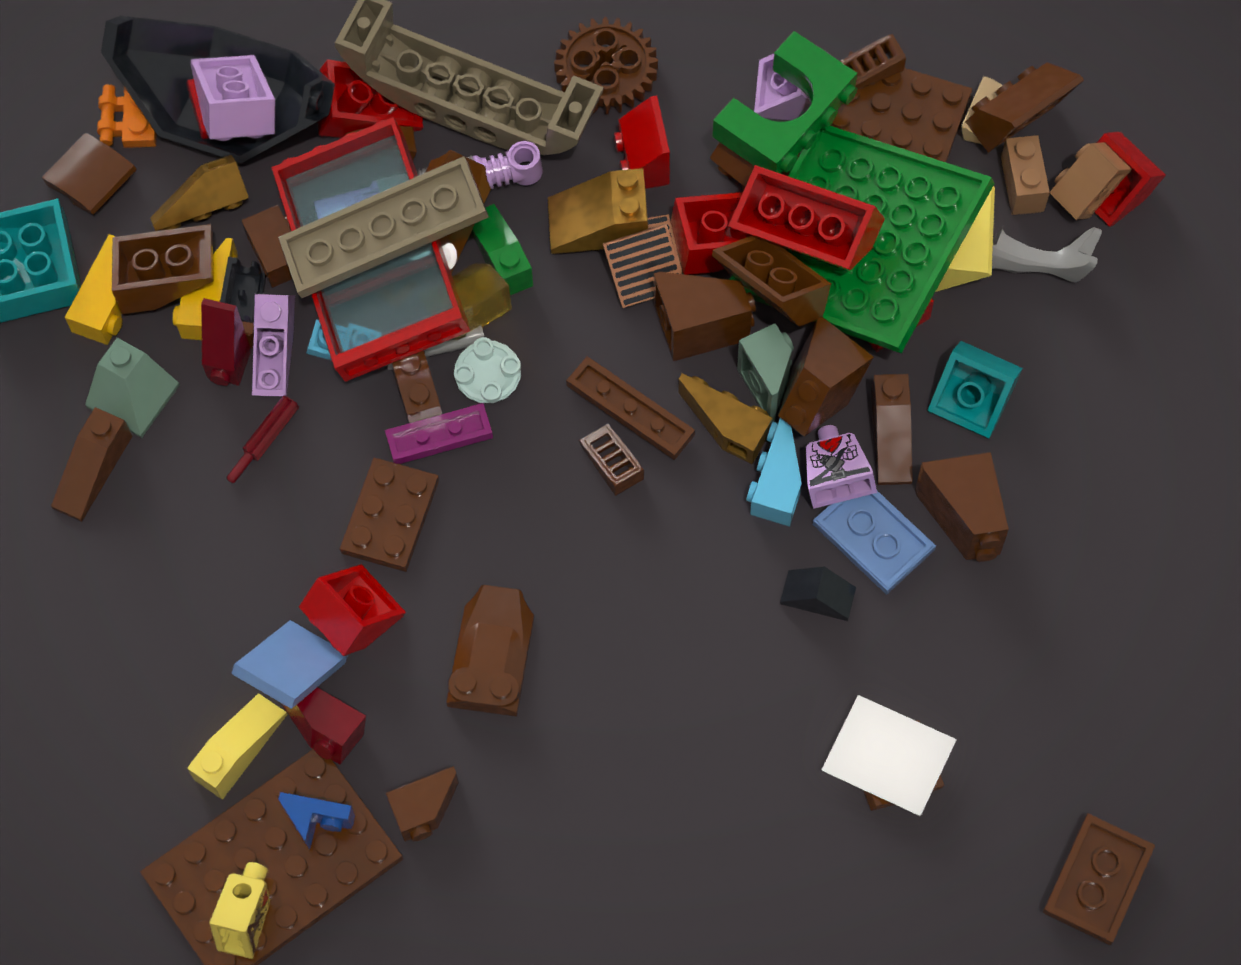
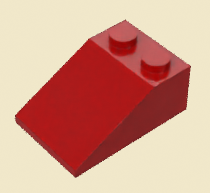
M327 59L319 70L335 84L329 115L318 121L319 135L343 138L345 133L373 126L378 121L388 120L393 117L399 126L413 127V131H421L423 129V119L421 116L406 110L378 93L364 82L346 62Z
M743 192L675 198L670 222L684 275L717 272L724 269L712 256L713 250L751 236L729 227Z

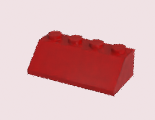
M755 165L729 223V227L835 266L851 270L872 250L885 218L876 206Z

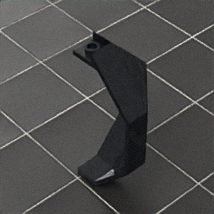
M128 16L115 17L106 21L101 54L159 137L221 157L232 154L236 162L243 163L329 115L335 84L295 51L212 25ZM255 55L275 98V134L264 135L261 138H250L248 136L232 137L226 141L209 138L202 139L187 89V80L194 79L191 59Z

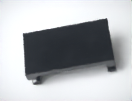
M228 257L220 302L236 305L241 321L254 323L255 294L264 293L266 274L262 273L260 265L256 261H252L251 267L247 268L241 265L238 258Z

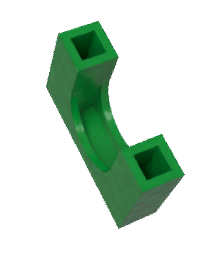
M795 31L774 52L773 71L806 94L811 104L809 109L794 120L777 122L763 118L733 98L713 120L712 137L752 165H757L780 174L783 171L787 173L792 169L797 161V155L803 148L808 150L813 145L819 130L823 126L828 127L837 116V110L843 103L848 105L858 90L856 88L857 72Z

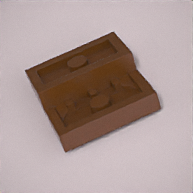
M84 133L43 175L42 179L48 187L66 195L73 205L94 215L137 169L118 152L93 136Z

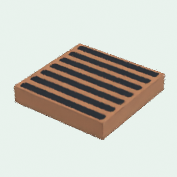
M667 224L602 243L622 308L654 298V273L682 274Z

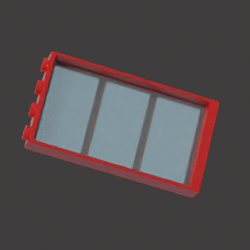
M394 117L378 121L373 126L359 132L346 134L342 139L327 145L317 146L310 152L298 157L288 158L272 167L291 231L418 176L404 134ZM440 239L311 294L334 368L345 382L471 331Z

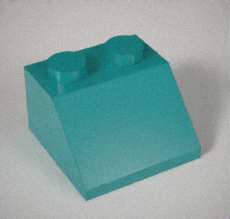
M960 341L951 352L927 411L990 438L1011 397L1023 368Z

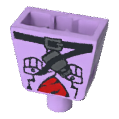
M826 425L820 428L817 432L819 440L810 442L806 446L807 485L813 509L877 493L872 468L855 435L852 433L839 435L837 427L833 425Z

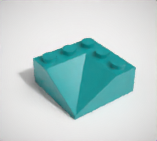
M59 199L0 212V323L71 306L81 288V282L67 217Z

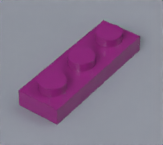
M484 403L385 430L391 455L396 464H402L493 438Z

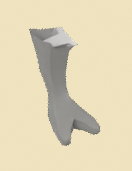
M1093 227L1070 245L1058 252L1027 246L1006 235L1001 228L993 238L992 269H1001L1015 274L1025 272L1050 273L1077 283L1097 265L1098 258L1093 257L1092 253L1101 237L1102 230Z

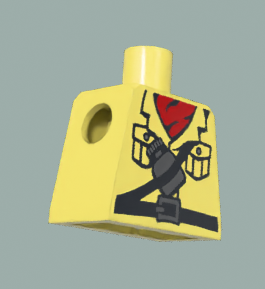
M248 862L243 875L230 874L210 921L217 951L253 959L270 903L267 885L264 882L268 871L265 866Z

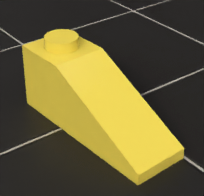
M258 693L208 740L187 767L193 779L223 800L288 715L287 712Z

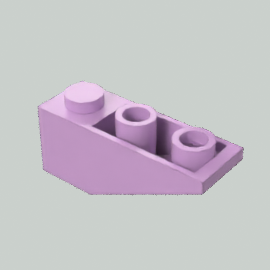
M255 294L252 395L287 396L294 333L295 296Z

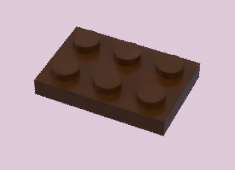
M374 457L341 543V554L407 572L436 492L439 476Z
M1088 813L1043 913L1111 946L1155 845Z

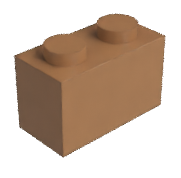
M1039 136L1006 138L1001 161L1012 215L1044 212L1050 191Z
M1105 142L1088 143L1083 146L1075 156L1076 162L1070 169L1063 170L1056 177V185L1050 191V194L1076 220L1090 218L1131 171V168Z

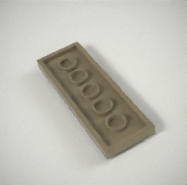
M465 156L278 238L297 293L301 298H304L484 220L489 216Z

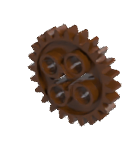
M604 17L600 25L592 18L590 21L591 27L588 28L579 23V33L569 30V40H560L561 49L556 50V61H554L556 82L561 83L562 92L565 93L573 75L599 86H602L604 83H610L612 85L602 86L604 87L603 93L593 111L595 113L599 106H604L605 113L609 114L611 106H615L620 113L622 112L623 103H627L633 108L634 97L643 101L645 99V91H652V81L657 80L658 59L656 58V47H651L650 37L643 38L642 28L632 32V22L622 27L620 26V18H617L614 24H609L607 17ZM606 44L611 45L610 47H602V45ZM631 63V64H634V65H632V66H625L624 64ZM582 64L589 65L587 67H579Z

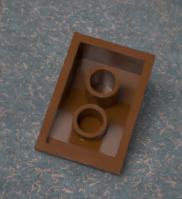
M211 224L119 236L112 239V293L122 314L156 310L213 282V228Z

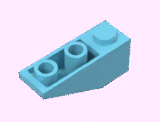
M780 418L778 423L773 421L767 441L772 443L768 453L764 451L761 453L757 466V471L761 472L758 483L752 481L746 501L751 502L750 515L790 527L800 497L802 482L792 428Z

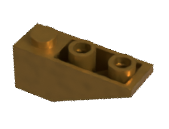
M232 154L201 165L150 217L155 232L161 229L162 231L177 229L181 226V222L192 218L194 221L206 219L212 215L211 211L222 207L225 210L236 208L243 204L242 200L249 198Z
M682 373L679 378V394L721 449L753 464L767 440L773 418L758 406L750 407L740 402L730 392H719L709 387L708 383L696 376L689 377Z

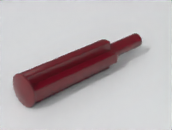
M285 395L281 397L242 448L244 455L227 475V480L230 483L237 481L253 459L258 461L299 409L295 401Z

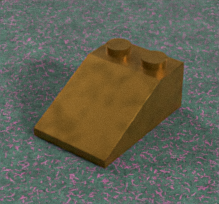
M643 168L610 171L548 197L551 254L604 249L602 243L649 229Z

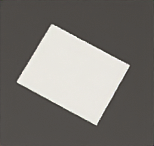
M858 695L822 771L921 816L957 739Z

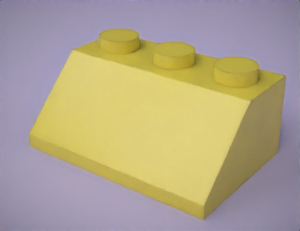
M994 186L936 292L992 276Z

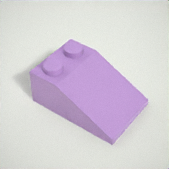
M255 55L191 59V69L202 120L209 139L226 141L232 137L248 136L250 138H261L264 135L275 134V98Z

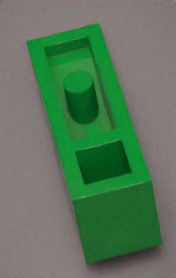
M495 204L485 207L489 217L475 223L471 233L502 297L506 298L533 287L532 267L518 239Z

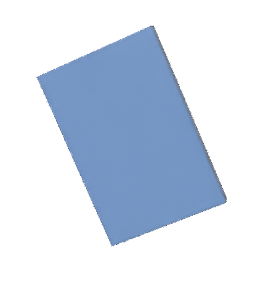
M878 491L874 494L830 504L813 520L812 524L886 595L936 548V545Z
M289 620L237 661L231 674L292 709L346 663L348 655L343 656L333 648L331 643Z

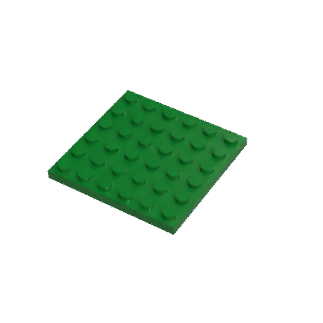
M823 126L819 130L813 145L808 150L803 149L788 176L876 206L885 220L872 250L851 270L785 247L782 248L831 283L823 318L843 333L902 353L993 188L994 181L992 177L833 126ZM733 276L729 278V280L738 281ZM744 286L745 292H751L755 301L768 305L757 294Z

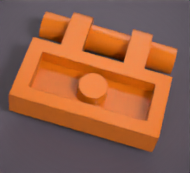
M104 85L102 95L99 97V109L102 110L101 120L97 124V133L100 135V141L107 146H112L113 137H122L124 148L156 147L157 133L124 87V97L115 96V86ZM114 112H123V122L114 121Z

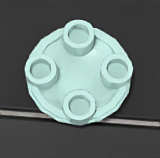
M481 337L459 355L455 364L454 378L459 390L467 398L479 403H495L506 399L515 391L521 379V363L517 355L507 345Z

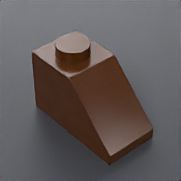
M454 766L386 793L404 842L410 839L413 842L421 841L431 836L432 830L439 828L459 783Z

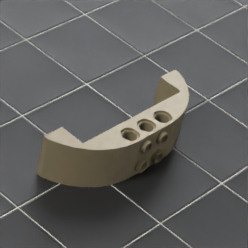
M357 0L335 41L337 51L349 67L364 82L395 104L425 119L509 150L513 144L519 141L532 142L538 147L540 155L562 153L578 144L604 88L573 75L564 93L394 25L393 4L386 0Z

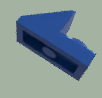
M280 792L279 801L309 850L317 823H320L321 828L340 832L342 828H353L356 815L350 805Z

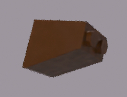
M666 272L654 273V307L673 362L739 344V340L750 335L751 327L755 326L752 312H756V306L752 293L745 292L742 281Z
M819 317L792 368L778 416L805 437L849 404L874 357L825 318Z
M991 452L923 462L915 489L916 495L966 560L976 559L979 562H985L1000 555L1009 527Z

